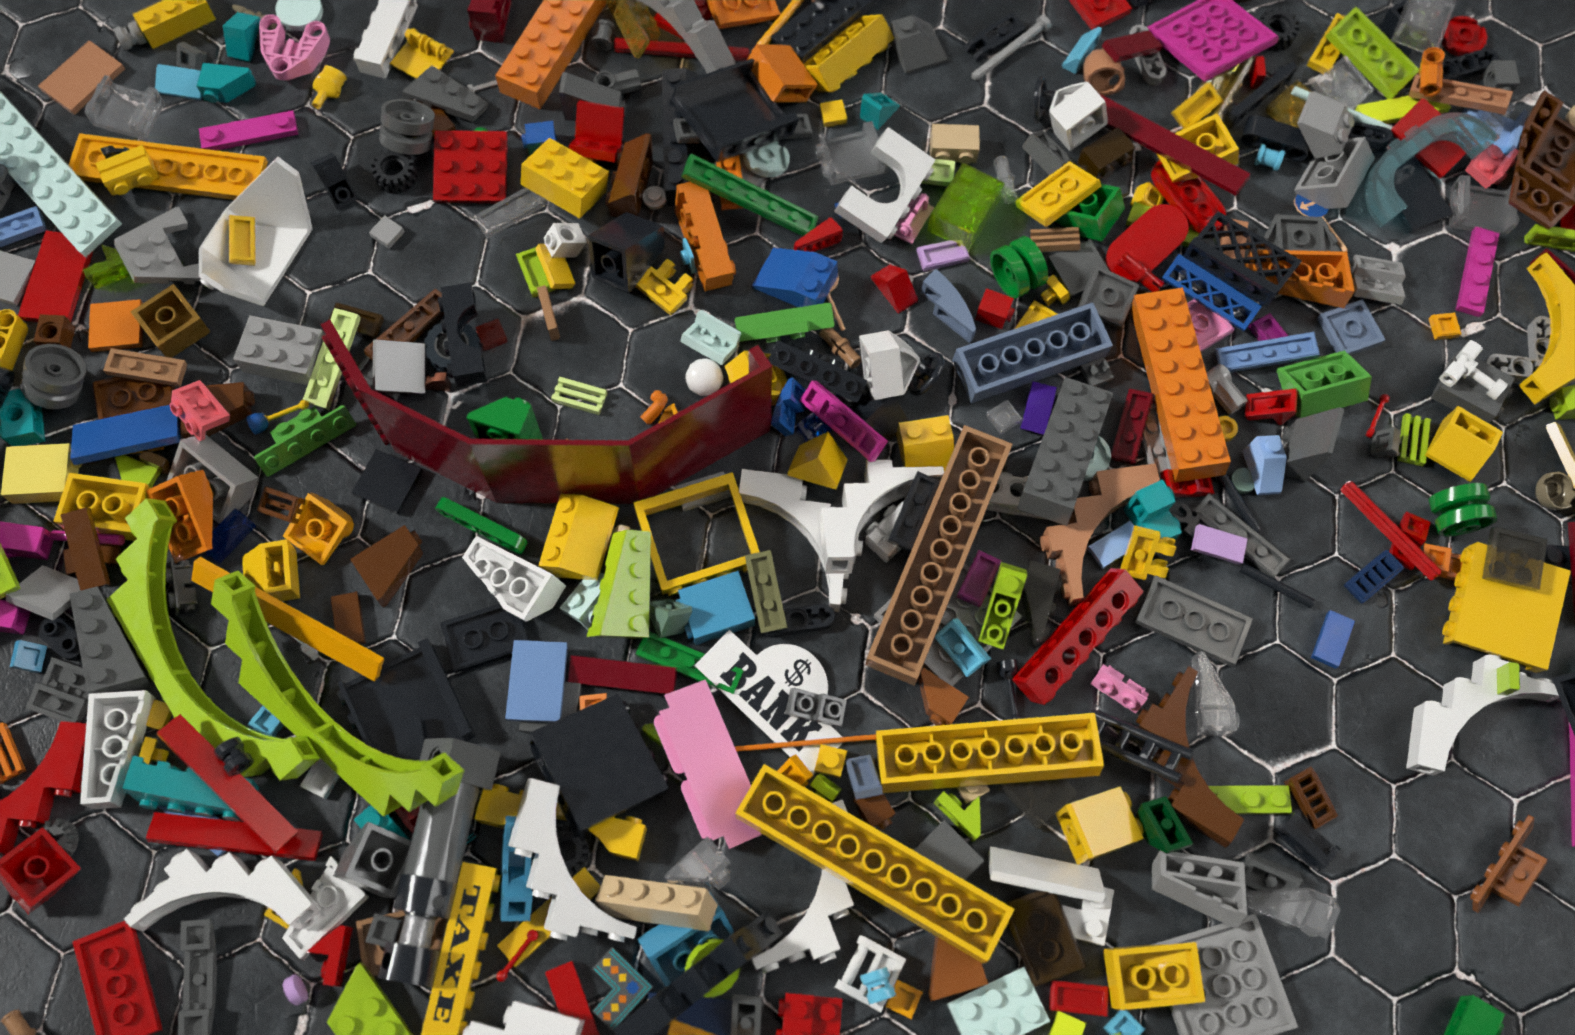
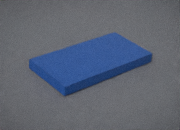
M170 405L73 425L70 459L73 465L180 443V418L172 413Z

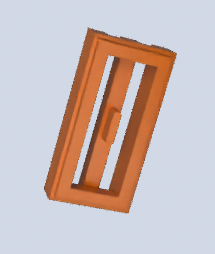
M3 722L0 723V734L3 737L15 770L12 771L6 753L0 743V763L5 773L3 775L0 768V784L26 771L8 725Z

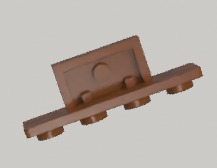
M1528 815L1524 822L1518 821L1512 832L1514 838L1510 843L1506 841L1499 851L1498 856L1501 858L1497 864L1491 863L1484 875L1487 878L1482 886L1478 884L1474 888L1470 899L1473 900L1472 910L1478 913L1492 892L1520 907L1545 868L1548 859L1522 846L1533 830L1535 817Z

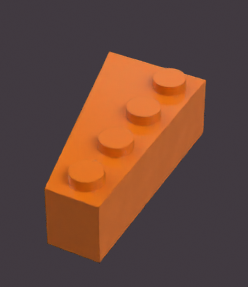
M692 182L678 184L676 188L675 215L683 236L687 239L693 253L695 267L704 291L732 285L736 268L733 260L729 258L728 247L723 239L709 191Z
M1257 249L1259 256L1269 255L1267 250ZM1251 250L1247 257H1253ZM1285 250L1302 262L1278 294L1345 308L1355 292L1347 252ZM1284 260L1278 261L1280 269L1291 268L1292 266ZM1261 262L1263 271L1274 270L1272 262ZM1255 263L1244 264L1250 270L1257 271ZM1276 276L1266 277L1267 280L1278 285Z

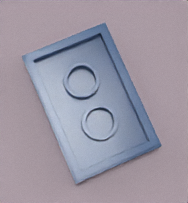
M514 640L506 721L552 723L561 719L568 643Z

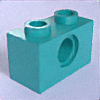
M20 388L10 390L0 409L1 439L11 446H27L45 442L42 407L33 404L25 398Z

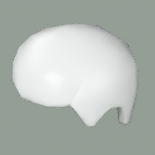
M707 358L698 359L690 364L685 379L692 392L700 396H709L720 389L723 383V374L719 365L713 360Z

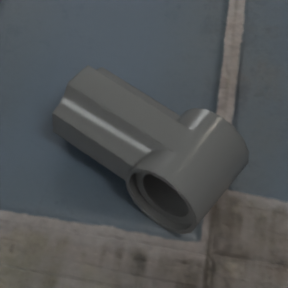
M636 69L617 74L603 71L595 75L594 83L620 91L621 94L641 90L640 77Z

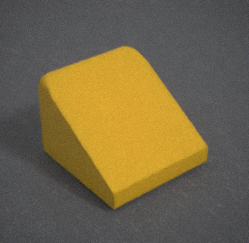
M1147 182L1136 188L1130 205L1133 206L1134 202L1153 207L1162 204L1164 197L1155 186Z

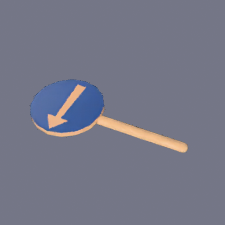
M1298 194L1294 199L1297 211L1303 216L1323 217L1329 210ZM1326 221V223L1329 226V231L1333 233L1336 239L1338 240L1337 244L1339 245V247L1342 249L1343 252H1347V247L1344 245V243L1341 241V239L1338 237V235Z

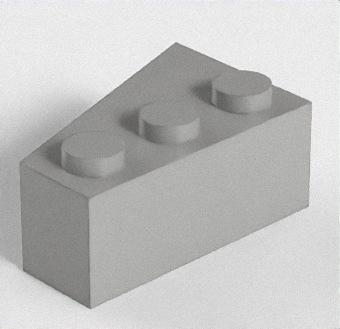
M1159 851L1152 863V890L1235 929L1239 927L1247 916L1245 868L1243 862L1180 852L1166 854Z

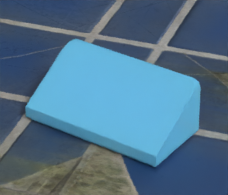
M1097 27L1085 33L1070 52L1062 67L1074 74L1078 73L1086 57L1097 45L1102 28Z
M158 64L156 68L155 92L156 94L201 100L202 95L196 87L201 71Z
M958 618L952 619L934 637L966 677H969L991 659Z

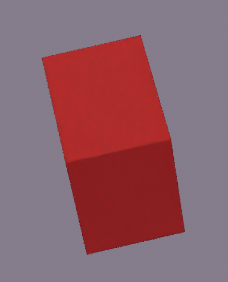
M890 264L871 275V280L898 314L918 302L907 270Z

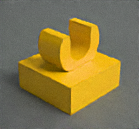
M1054 274L1050 276L1047 280L1049 289L1041 294L1042 299L1048 306L1056 299L1063 305L1070 300L1069 292Z
M149 737L144 739L139 757H143V761L146 764L150 765L151 761L166 762L169 751L157 749V739Z

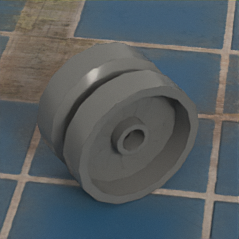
M394 99L386 101L381 108L380 121L382 124L380 125L379 141L387 149L401 154L416 155L428 152L432 146L433 132L431 130H433L435 113L425 104L413 100Z
M57 344L38 345L29 350L25 357L20 379V390L25 398L43 408L62 409L70 407L78 401L81 395L82 383L87 372L86 363L81 355L68 347Z

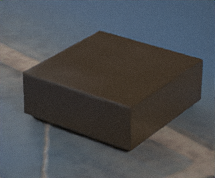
M148 450L142 451L139 458L145 464L157 468L167 476L169 475L172 464L166 458Z

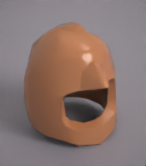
M1104 49L1093 50L1084 62V80L1089 82L1103 96L1116 94L1124 88L1125 76L1123 71L1125 69L1121 65V61L1115 63ZM1118 74L1120 77L1118 82L1111 86L1109 84L1110 79Z

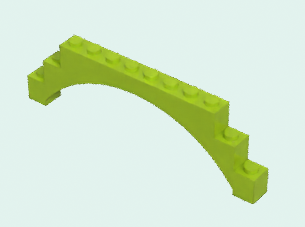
M146 498L125 518L130 526L131 533L137 539L116 558L121 567V572L128 580L106 599L112 608V613L119 620L126 637L131 641L138 658L142 660L150 679L157 686L162 700L167 704L174 718L181 714L215 749L230 738L240 737L244 743V751L249 753L254 760L252 766L241 773L243 777L262 775L271 767L272 772L279 780L298 778L320 759L307 736L282 739L262 734L244 726L217 707L190 674L172 632L166 598L167 551L172 526L177 522V519L166 501Z
M239 571L215 579L211 605L229 620L225 644L242 659L238 683L295 736H307L320 759L382 816L388 815L401 806L410 812L428 800L436 807L458 793L464 769L445 752L432 760L425 761L397 758L366 745L338 725L304 689L281 654L262 614L255 594V585Z

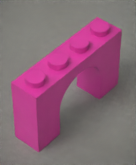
M0 521V543L7 559L11 557H28L48 560L54 541L50 538L51 532L44 527ZM0 600V632L24 635L31 611L11 604L6 600Z

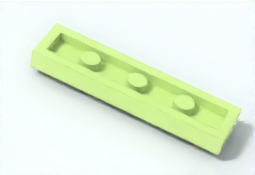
M334 308L331 322L348 351H350L361 317L358 314ZM324 341L303 400H307L309 405L329 410L342 372Z

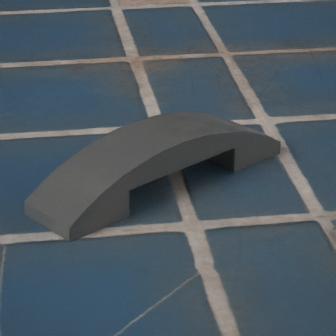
M212 919L181 921L180 951H184L183 1011H179L178 1035H211L217 983V957Z

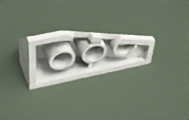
M478 536L474 538L462 557L488 587L487 589L497 598L500 605L507 612L524 621H528L552 609L566 587L553 574Z

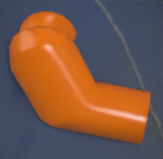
M656 390L651 394L650 399L653 403L640 416L648 425L661 414L668 402L667 395L663 394L660 390Z

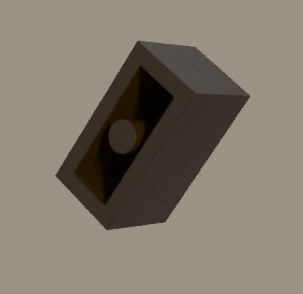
M1117 127L1083 148L1077 163L1084 171L1097 179L1102 177L1106 179L1115 169L1120 166L1123 168L1132 161V155L1136 146Z

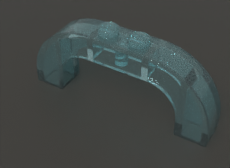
M1457 112L1438 115L1420 127L1414 125L1404 133L1406 137L1400 141L1397 138L1386 147L1388 151L1372 166L1366 177L1364 199L1370 215L1381 228L1408 207L1394 188V174L1400 166L1430 144L1440 140L1454 142L1472 160L1500 138L1499 135L1483 120L1470 114Z

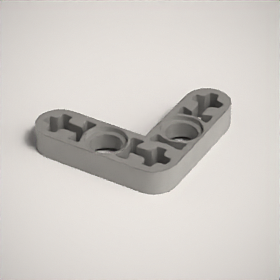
M1538 316L1528 325L1529 357L1492 354L1484 362L1495 368L1499 367V370L1514 377V381L1523 382L1538 368L1545 356L1537 350V345H1542L1548 349L1551 334L1550 318ZM1514 364L1523 366L1525 374L1516 372Z

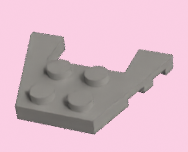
M175 207L115 239V247L134 283L169 284V281H184L185 284H195V281H200L199 263L184 267L166 236L167 233L187 229L188 223L179 207Z

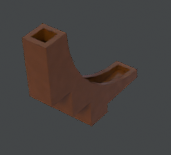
M1188 666L1185 673L1179 671L1171 684L1176 687L1171 695L1166 693L1158 706L1152 704L1149 711L1146 709L1142 710L1136 720L1139 728L1189 748L1186 734V706L1191 686L1198 671ZM1158 748L1151 761L1165 766L1171 752ZM1181 757L1175 770L1182 774L1180 783L1177 784L1161 777L1177 787L1170 794L1168 801L1179 820L1224 848H1227L1245 819L1228 808L1210 790L1199 773L1193 757L1191 760Z

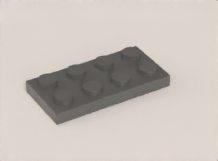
M1155 575L1135 623L1233 667L1236 665L1253 618Z

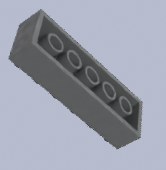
M1065 377L1017 509L1066 526L1068 525L1113 396L1112 392Z

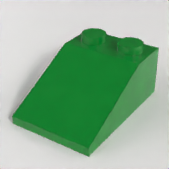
M1101 184L1099 189L1059 217L1055 222L1065 228L1079 227V235L1081 237L1103 241L1125 209L1121 188Z

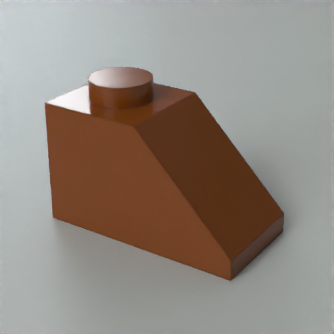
M923 668L918 681L926 714L930 716L929 720L936 726L952 725L969 697Z

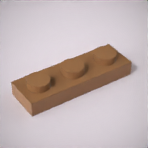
M111 348L103 371L110 376L180 387L188 364L185 360Z

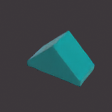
M237 12L223 25L227 57L251 62L261 17Z
M882 92L864 94L861 102L860 118L878 130L900 105Z

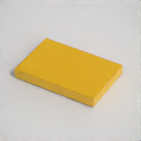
M1069 161L1018 198L1015 203L1017 208L1047 227L1099 189L1101 182Z

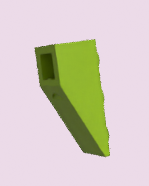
M1003 562L1000 563L978 642L1004 649L1027 578L1026 569Z

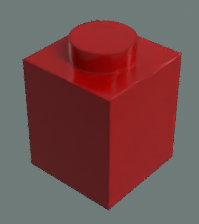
M986 288L975 320L1003 329L1005 321L1010 322L1015 308L1011 307L1014 298Z

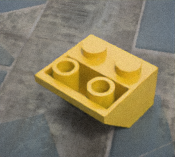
M1457 406L1442 420L1425 456L1470 482L1494 452L1503 432Z
M287 539L261 543L242 556L243 575L256 588L280 601L300 598L297 552Z

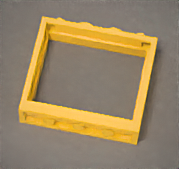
M733 472L634 502V509L641 531H651L646 518L647 515L729 490L750 553L759 552ZM651 533L650 558L662 595H679L678 590L736 571L743 570V573H748L744 556L667 581Z

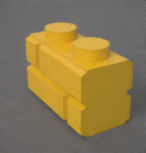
M143 145L95 163L105 187L112 196L124 195L132 188L140 185H149L153 180L159 178L152 159Z

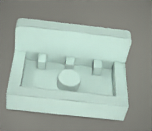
M700 310L697 313L695 322L682 334L680 342L723 365L737 350L741 332Z
M601 572L598 580L583 579L560 607L566 615L580 622L587 630L592 626L594 618L592 613L601 590L599 586L601 579H604L605 575Z

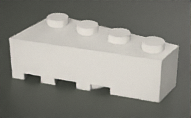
M148 691L89 694L81 805L92 810L121 808L126 794L122 787L132 757L138 756L147 728L146 723L154 699L156 700V697Z

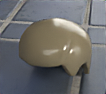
M1559 471L1544 474L1536 484L1535 496L1542 506L1550 510L1571 508L1570 502L1575 498L1573 482L1568 475Z

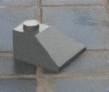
M913 15L891 21L890 30L895 39L890 43L905 74L948 62V58L931 23Z

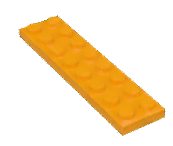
M79 134L69 162V166L83 181L103 183L95 164L106 159L100 148L114 146V148L124 149L123 147L133 149L143 145L152 159L159 178L153 180L149 185H140L136 188L235 200L266 169L268 164L266 157L87 134Z

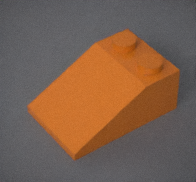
M203 469L176 476L146 490L149 499L166 501L177 519V522L172 526L168 544L175 564L212 549L213 492Z

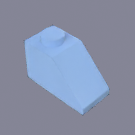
M1257 436L1242 451L1247 467L1251 472L1257 495L1280 494L1282 492L1287 460L1280 436Z

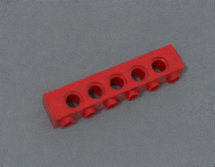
M1110 568L1013 677V682L1031 702L1043 705L1050 702L1055 697L1056 691L1072 678V673L1077 667L1087 661L1091 651L1105 640L1106 634L1121 622V617L1127 610L1136 605L1138 598L1144 591L1127 570Z

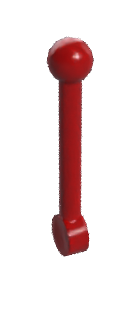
M1382 394L1379 398L1380 404L1365 435L1369 438L1375 432L1376 424L1385 403H1388L1390 400L1387 394Z
M530 930L527 933L526 941L506 967L497 972L496 979L499 982H504L507 979V973L532 941L534 942L539 938V933L536 930Z

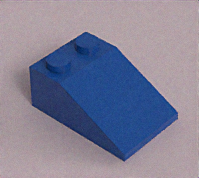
M773 248L754 280L752 288L797 307L823 304L838 277V262L816 252Z

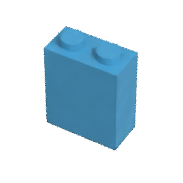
M738 571L678 590L680 599L675 601L692 606V614L687 625L684 627L687 638H693L695 645L722 637L729 630L735 633L755 626V617Z

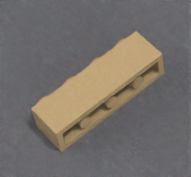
M608 875L604 876L595 900L606 914L614 918L703 931L710 930L717 908V903L705 888Z

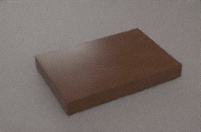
M116 376L92 382L98 420L170 405L172 391L175 390V386Z

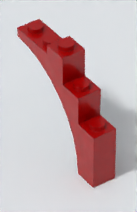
M61 721L54 741L40 765L22 785L0 801V855H6L14 849L19 827L36 828V824H45V821H49L55 796L71 798L72 793L81 794L87 723Z

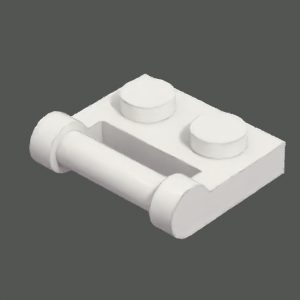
M860 935L856 942L858 947L842 980L838 979L835 988L881 1012L887 999L869 1005L867 987L861 984L858 990L851 985L868 950L876 955L867 973L887 967L890 974L888 980L891 986H894L906 959ZM883 984L872 989L876 990L885 987V985Z

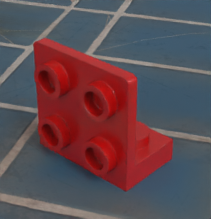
M578 101L575 139L570 143L569 149L583 157L615 162L622 148L624 108Z

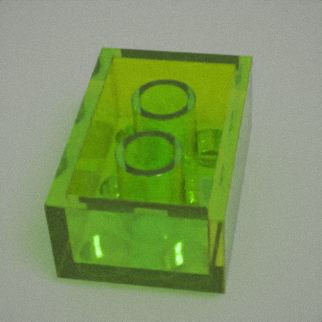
M962 163L931 213L927 231L947 241L953 240L957 242V246L963 245L967 248V251H970L1000 201L1005 183Z

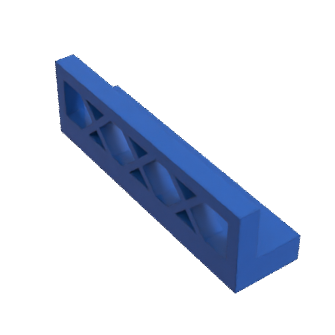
M1178 254L1162 277V280L1171 286L1183 288L1184 294L1243 332L1262 307L1180 254ZM1176 270L1187 277V280L1176 281L1170 275ZM1195 282L1206 289L1208 293L1196 294L1193 292L1192 283ZM1212 296H1217L1228 303V306L1218 308L1214 305ZM1233 309H1237L1248 316L1244 323L1234 318Z

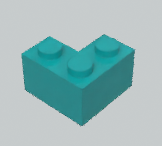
M1163 479L1136 491L1123 509L1133 525L1160 531V538L1169 537L1176 540L1182 533L1179 521L1169 511L1176 502L1174 493L1169 486H1166Z

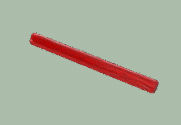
M615 38L614 50L616 52L697 58L687 43ZM727 46L735 61H746L748 59L749 48Z

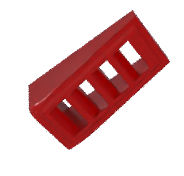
M832 217L828 218L794 242V250L816 252L842 241L843 230Z

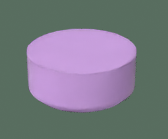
M294 974L284 980V992L293 1005L298 1006L308 1000L307 989L298 975Z

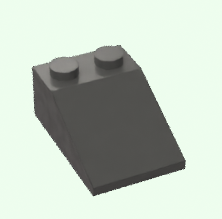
M1338 407L1296 419L1290 427L1287 426L1281 438L1282 441H1285L1283 448L1287 457L1284 475L1306 482L1333 454L1344 408Z

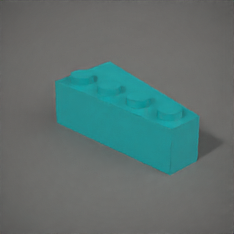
M132 757L122 789L138 801L140 807L156 810L157 806L167 807V810L180 814H183L185 810H193L196 815L202 817H212L213 814L223 815L222 818L226 820L240 821V818L189 767L184 772L168 762L158 761L157 766L146 764L143 761V757ZM245 778L258 791L259 786L253 779Z

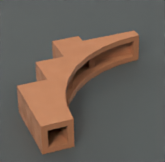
M1156 463L1096 471L1089 482L1092 496L1077 498L1068 522L1070 524L1067 526L1047 527L1040 537L1041 549L1046 551L1047 559L1058 558L1055 562L1056 570L1062 576L1061 594L1063 599H1067L1068 607L1078 605L1084 598L1081 580L1083 557L1094 530L1106 517L1127 505L1136 491L1160 481Z

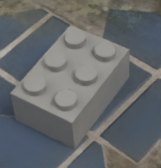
M249 315L233 360L244 373L308 385L323 343L321 336L324 333L321 329Z

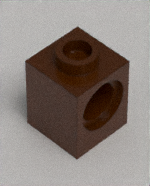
M40 314L34 342L37 345L57 344L71 349L75 326L64 315Z
M884 793L857 800L855 798L853 804L865 823L877 828L879 831L893 824L890 819L896 813Z

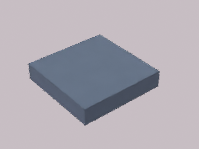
M1363 299L1348 304L1345 308L1339 307L1324 312L1317 317L1335 353L1345 350L1349 355H1353L1379 346L1385 341Z

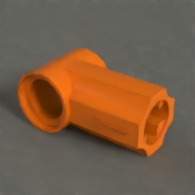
M1437 47L1426 49L1422 55L1419 68V93H1422L1424 97H1434V95L1441 93L1445 53Z

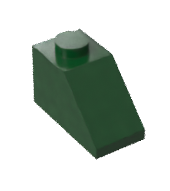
M1166 796L1141 804L1135 818L1140 820L1144 831L1142 835L1149 845L1166 854L1193 845Z

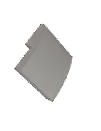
M1354 255L1352 281L1355 292L1353 295L1355 297L1402 305L1405 299L1402 283L1406 276L1403 264Z

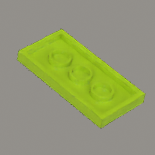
M1357 7L1350 11L1325 36L1387 99H1392L1419 72V68Z

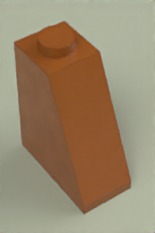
M935 936L928 995L930 1001L988 984L981 962Z

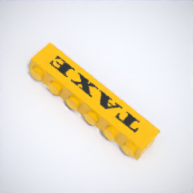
M462 862L452 911L448 920L421 1035H462L465 1027L468 1025V1022L463 1020L466 1009L471 1010L475 992L470 991L473 979L478 980L482 962H477L479 951L485 950L488 940V933H485L484 930L486 921H492L495 904H491L493 892L498 893L502 876L497 875L498 869Z

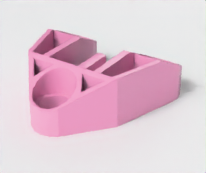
M267 15L261 19V53L276 79L290 80L312 73L326 55L330 37L322 22L313 21L307 24L303 36L298 43L294 42L293 39L285 42V30L279 17L276 15ZM278 24L274 30H267L270 25ZM317 30L323 31L320 36H312Z

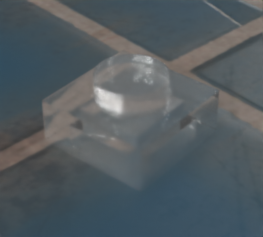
M1008 399L986 414V417L1000 435L1021 423L1022 417Z

